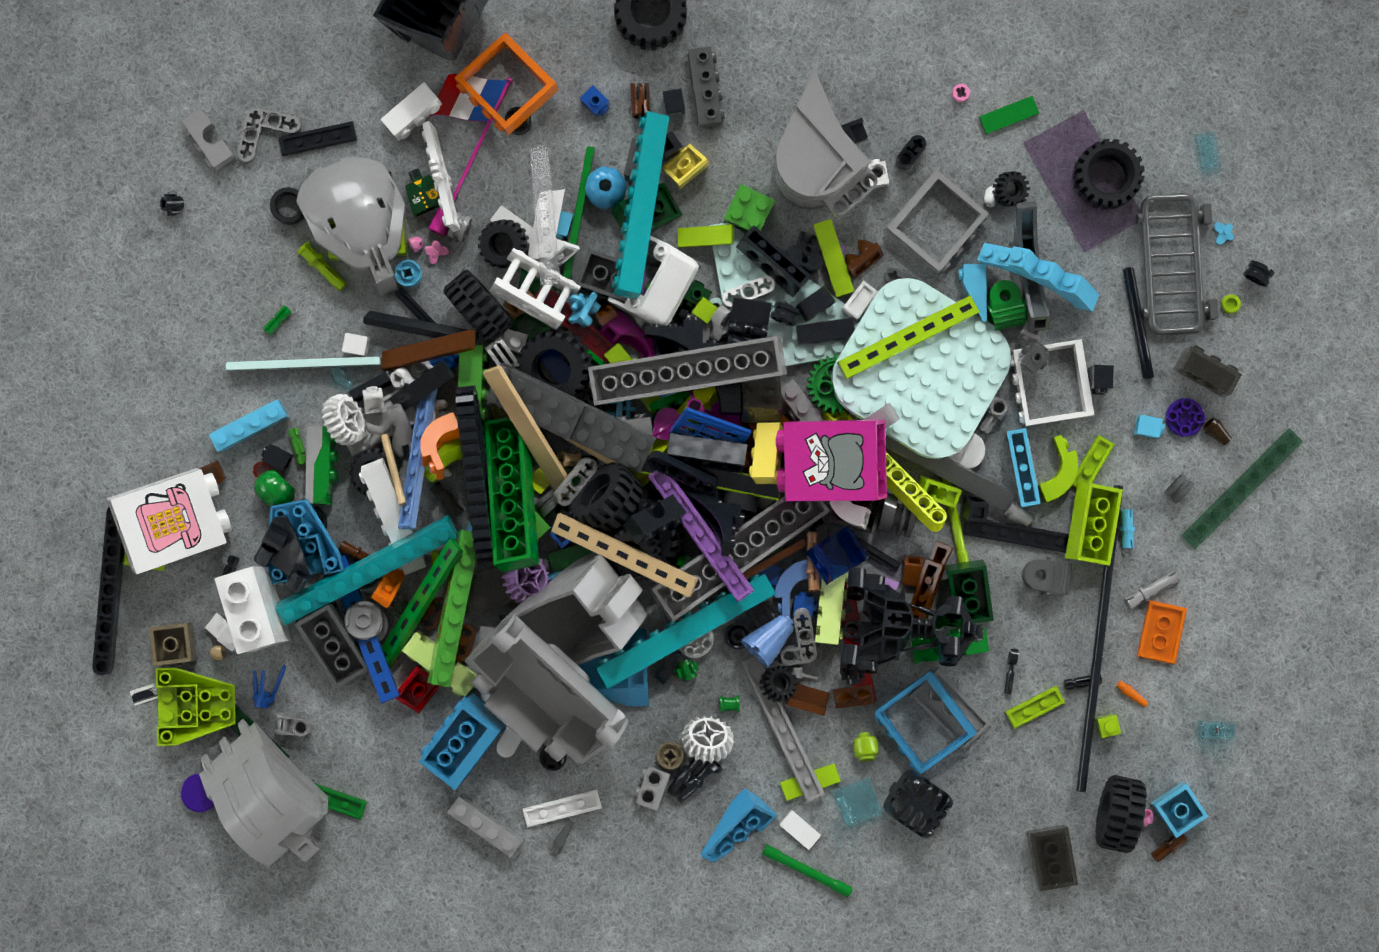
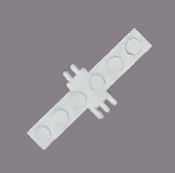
M430 121L422 123L424 129L422 136L424 141L427 142L426 153L429 159H431L429 160L430 170L435 181V189L440 196L438 203L444 212L442 220L446 227L455 232L461 229L451 192L453 188L451 177L448 175L437 130Z

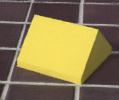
M688 144L665 163L661 169L680 190L709 166V161L696 148Z

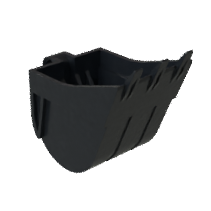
M381 0L373 17L407 43L412 41L437 56L455 61L464 45L463 43L469 37L477 22V18L481 15L489 0Z

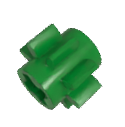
M689 658L677 663L678 669L674 671L677 678H683L685 682L697 677L696 671L700 669L697 662H691Z

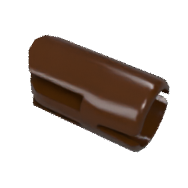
M630 83L632 117L638 119V115L644 117L646 112L650 111L649 83L644 84V90L642 83H637L636 88L635 83Z

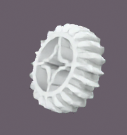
M337 394L326 400V403L323 404L324 409L321 410L324 415L322 419L325 422L324 426L327 427V432L331 434V438H335L336 443L340 442L341 445L346 446L353 445L363 439L366 430L364 425L366 420H364V414H362L357 402H354L353 398L348 397L347 394Z
M703 716L702 719L696 717L695 720H690L685 725L681 737L682 746L685 752H689V757L695 756L696 761L701 759L703 763L709 761L711 764L713 760L719 762L721 758L725 759L727 754H730L734 743L733 732H731L730 726L726 725V721L720 722V718L715 720L712 716L710 718Z

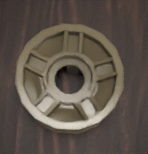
M672 741L662 744L657 752L659 764L666 769L679 767L684 758L681 746ZM669 751L674 754L672 759L667 758Z

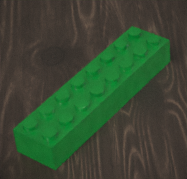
M509 417L486 421L485 438L494 566L501 572H507L539 565L531 452Z

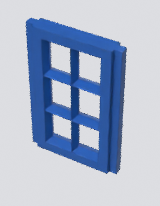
M688 407L685 408L669 430V434L683 433L686 436H702L711 439L699 434L702 432L715 437L714 439L718 438L727 442L738 441L743 444L751 434V430ZM689 418L695 420L697 422L702 423V425L692 423L690 421H687V419ZM706 425H709V426H711V427L720 429L721 431L718 432V431H715V430L706 428L705 426H706ZM685 426L693 430H696V432L694 433L681 427ZM724 432H728V433L737 435V436H739V437H738V439H737V438H735V437H732V436H729V435H726V434H723V433H724Z

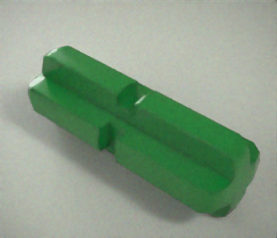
M285 305L282 306L274 315L275 317L271 318L263 327L264 331L272 335L280 326V323H283L291 314V310Z

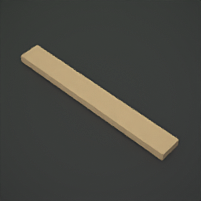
M499 365L485 370L483 373L484 377L552 488L556 491L568 476L502 366Z

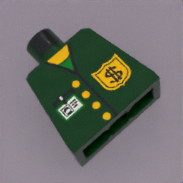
M419 169L410 171L408 174L412 182L405 187L412 213L416 218L440 207L438 203L440 196L435 189L434 180L430 175L422 177Z

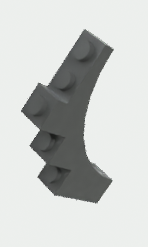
M1036 201L1017 203L1014 245L1015 247L1030 249L1039 258ZM1019 275L1022 285L1021 297L1025 299L1026 319L1030 332L1049 330L1050 314L1044 286Z

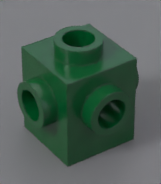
M694 280L682 300L684 301L683 305L694 309L702 297L709 300L712 291L704 288L705 284Z

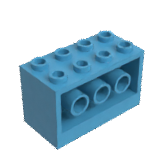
M474 693L469 697L464 696L457 703L451 715L445 719L442 727L437 730L432 736L430 743L421 751L422 757L418 761L454 790L468 777L506 727L500 719L484 706L485 702Z

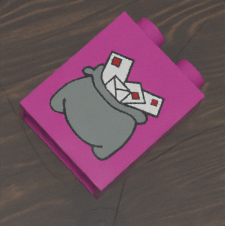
M885 420L784 422V430L777 431L776 448L778 453H784L785 469L778 470L777 487L779 492H785L786 501H874L887 498Z

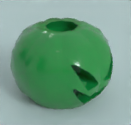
M274 470L263 472L254 483L255 494L270 508L274 505L292 502L295 498V489Z

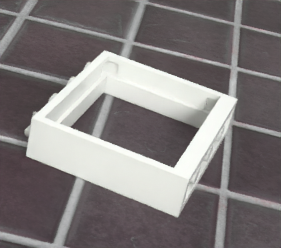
M1082 339L1044 345L1048 349L1047 352L1067 348L1073 349L1082 412L1029 420L1021 366L1017 361L1019 356L1022 355V349L1011 351L1010 366H1014L1015 374H1012L1013 385H1017L1018 393H1015V399L1021 408V412H1018L1019 422L1023 423L1024 427L1094 415Z

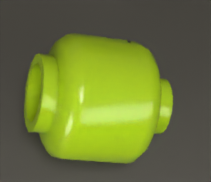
M869 732L859 733L858 737L852 742L854 756L861 762L873 761L879 754L877 738L870 736Z

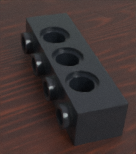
M754 225L736 246L738 250L764 273L772 277L792 297L811 278L808 272Z

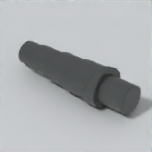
M567 820L565 826H563L561 832L555 838L551 849L552 852L558 854L560 848H563L574 824L572 820Z

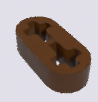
M443 597L435 598L421 618L420 624L425 630L435 629L439 624L442 609L435 613L434 611L437 608L435 603L444 602ZM434 614L435 617L432 620L434 625L427 627L424 619L430 618Z

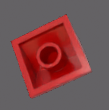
M420 665L416 666L398 689L400 696L395 698L418 714L441 687L427 682L429 673L422 669Z

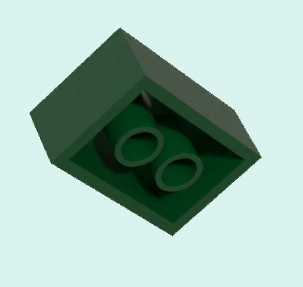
M984 560L945 565L949 596H959L964 599L963 602L974 624L994 621L987 566Z

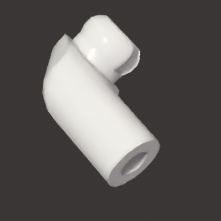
M993 185L986 189L984 195V202L990 208L994 207L997 203L994 198L997 194H993L996 188H993Z

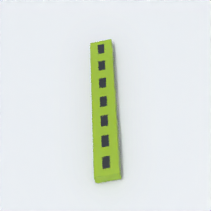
M970 295L838 361L837 364L847 380L978 314L979 310Z

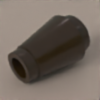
M1215 417L1207 421L1203 427L1206 430V434L1223 445H1226L1232 439L1221 421Z

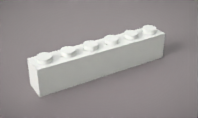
M381 458L361 466V473H359L361 482L363 484L366 483L369 489L366 491L370 502L374 501L375 515L377 519L381 518L383 525H381L382 531L385 536H389L391 541L388 544L391 545L414 533L413 529L402 530L398 528L401 506L398 504L393 481L384 459ZM424 555L398 569L403 570L406 575L427 567V562Z

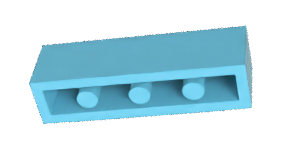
M277 399L209 434L217 452L222 453L290 417L283 403Z
M1027 429L1007 431L1021 507L1041 504Z

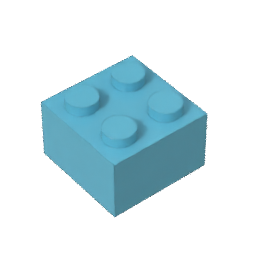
M1184 782L1179 783L1150 803L1170 834L1176 838L1209 817L1189 786Z

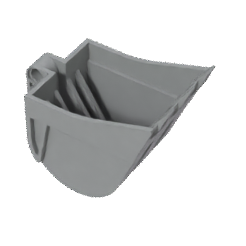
M818 59L808 78L807 86L778 144L774 162V178L780 192L792 203L807 208L825 206L834 217L842 218L874 191L878 179L868 167L869 159L847 136L837 121L816 73ZM866 178L871 179L873 186L866 187L863 180ZM856 191L859 194V198L856 200L851 199L849 192ZM840 203L844 206L845 210L837 212L834 209V205Z
M595 552L572 563L540 592L527 597L510 613H514L544 642L557 646L577 665L620 651L646 617L644 606L637 598L642 592V588L631 574L620 577L606 557Z
M242 719L238 723L241 735L232 744H230L225 736L220 739L219 743L222 753L215 760L211 761L207 754L201 757L204 770L199 776L207 797L214 803L219 819L230 837L243 851L256 861L262 863L266 868L272 866L289 849L300 859L307 862L321 849L322 831L317 823L328 813V796L287 758L255 722L249 727L246 721Z

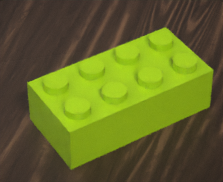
M1078 482L1065 558L1110 566L1123 489Z

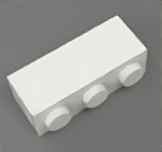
M423 82L382 117L381 121L400 141L407 138L416 126H421L430 114L436 113L442 103Z

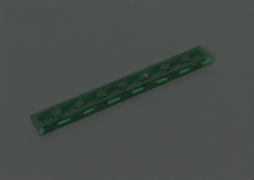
M1288 428L1181 537L1193 549H1196L1303 441Z

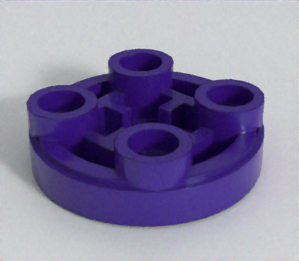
M1182 398L1170 404L1165 414V421L1172 433L1187 437L1196 434L1202 428L1205 415L1202 407L1196 401L1190 398Z
M200 773L189 776L183 782L180 792L181 799L188 809L195 812H204L213 808L214 803L207 797L199 776Z

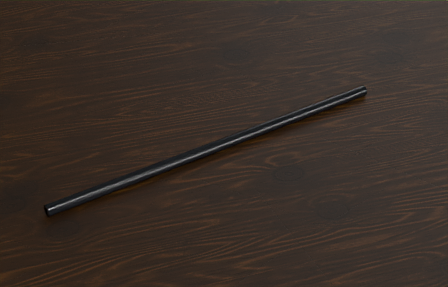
M1114 485V488L1123 489V486ZM1120 510L1110 566L1104 565L1076 788L1078 792H1086Z

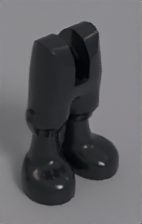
M693 756L689 765L680 768V772L674 778L667 791L673 794L680 788L681 784L685 785L686 788L676 798L682 803L698 788H702L705 777L712 773L718 774L723 768L715 760H713L712 764L707 761L704 767L697 774L693 775L695 770L703 763L701 759L696 761L695 756Z

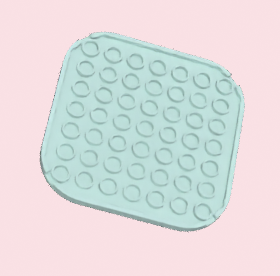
M902 278L889 282L877 292L837 358L832 369L831 383L839 403L861 420L890 402L900 419L885 429L886 435L920 456L930 459L945 458L960 451L974 433L1009 371L1011 363L1010 348L1004 335L999 330L995 331V326L987 321L982 322L979 316L974 315L846 380L837 364L838 361L956 303L922 281Z

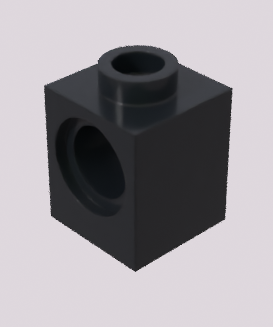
M270 444L269 447L266 446L261 454L263 457L261 461L285 472L293 454Z
M964 496L960 514L967 521L986 523L990 504L979 497Z

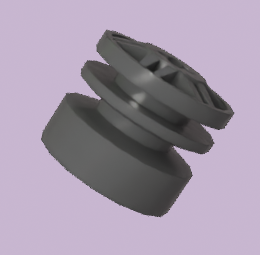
M887 492V498L883 499L881 503L877 531L890 533L892 527L896 526V535L900 536L902 529L905 528L904 537L910 538L911 532L915 528L917 517L903 503L899 504L898 498L893 493Z

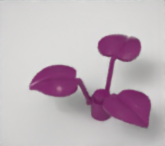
M689 390L691 399L687 402L686 408L688 407L699 412L702 411L710 416L741 426L738 415H720L719 402L712 405L711 412L704 409L702 402L699 399H695L693 390ZM664 408L657 413L654 419L653 436L661 440H669V430L680 416L675 409ZM707 425V427H708L709 429H712V430H715V431H718V432L721 431L720 429H717V428H714V427H711V426Z

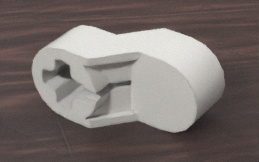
M403 367L395 370L390 375L394 388L401 390L415 380L409 371Z

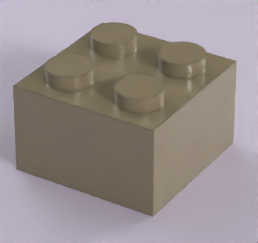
M192 622L149 628L153 666L197 661Z

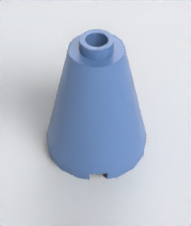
M780 615L745 636L741 643L751 655L757 658L756 660L760 664L768 668L794 630V622L787 615L785 617Z

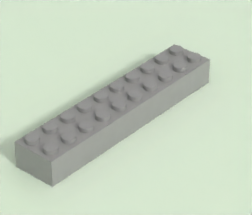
M781 335L588 367L594 406L787 374Z
M783 495L779 500L774 501L744 522L743 525L739 526V532H735V536H732L735 537L734 549H730L729 556L743 573L826 515L830 510L823 501H786L785 495ZM702 552L678 568L698 578L691 597H687L660 583L648 589L670 622L675 621L725 585Z

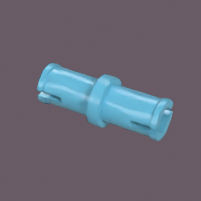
M1122 509V527H1120V531H1122V548H1134L1133 531H1135V526H1133V509Z

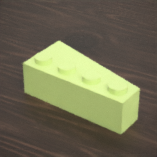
M823 564L815 642L838 645L839 639H843L844 628H840L841 620H845L846 609H842L843 601H847V590H844L845 582H848L849 571L846 570V566Z
M419 631L413 635L402 651L407 654L406 656L409 659L421 664V668L429 673L435 642ZM456 660L450 686L457 696L462 697L463 695L467 697L474 688L471 682L477 674Z

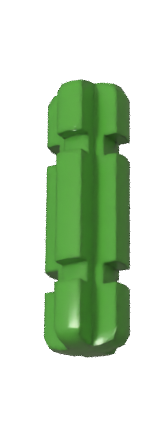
M292 428L288 430L289 437L292 438L291 443L294 454L297 455V464H306L305 449L302 438L299 437V429Z

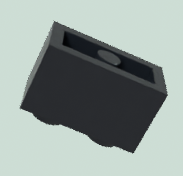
M1093 365L1088 368V379L1092 394L1104 395L1108 390L1113 389L1114 365Z

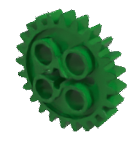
M834 354L832 360L829 356H826V362L820 359V366L813 365L815 371H809L811 377L807 378V382L810 383L807 385V390H810L808 397H814L812 404L818 402V410L824 407L825 414L828 410H831L832 416L835 414V411H838L839 415L842 416V411L845 410L847 414L850 412L837 400L833 384L831 383V375L828 373V371L833 369L837 360V356ZM826 386L830 389V391L824 393L820 390V388Z

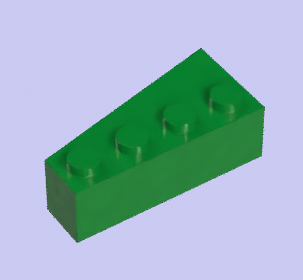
M960 628L951 629L950 634L944 635L959 638ZM983 628V639L971 643L963 656L989 651L986 628ZM912 638L908 642L909 648L916 647L915 645L930 643V639L923 641L922 638H918V640ZM932 648L910 651L913 664H920L922 661L932 662L939 660V656L935 654Z

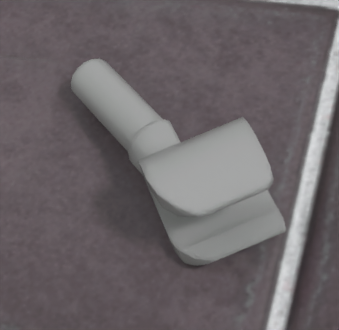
M792 667V676L795 675L796 678L818 681V676L803 673V667Z

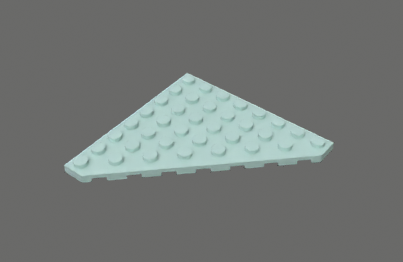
M726 222V223L714 224V225H709V226L730 225V224H729L728 222ZM735 227L733 245L712 246L721 299L727 290L760 277L768 276L736 248L745 234ZM809 279L801 290L792 297L775 282V288L772 293L755 300L772 303L771 312H773L775 302H783L795 307L821 287ZM766 280L763 281V285L757 287L758 294H760L759 290L766 287L769 290L771 283H767ZM746 287L743 290V294L746 297H752L754 290L751 287ZM739 290L737 291L738 295L734 297H740ZM728 295L726 301H730L733 304L734 297ZM832 295L836 301L832 306L808 322L799 314L796 317L797 322L795 326L785 325L786 323H779L769 318L766 338L781 335L786 367L817 362L820 359L826 360V356L833 359L834 354H836L837 358L839 357L849 338L799 345L796 326L851 318L841 311L845 305L842 301ZM862 315L857 321L853 320L855 328L863 317ZM743 337V338H745V339H747V340H755V339H752V338Z

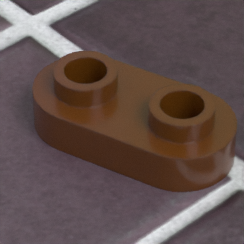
M470 624L462 625L458 650L463 648L465 654L461 656L457 650L456 661L464 662L472 653L476 629ZM464 630L470 631L469 637L463 635Z

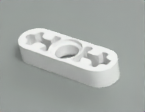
M763 276L727 290L723 294L722 303L725 307L732 308L733 304L730 301L727 302L726 299L728 295H731V297L737 296L738 290L740 291V297L755 300L773 292L775 281L770 276ZM766 280L767 283H771L769 290L766 287L759 290L760 294H758L757 287L762 286L763 281ZM751 287L754 290V295L746 297L743 294L744 288Z

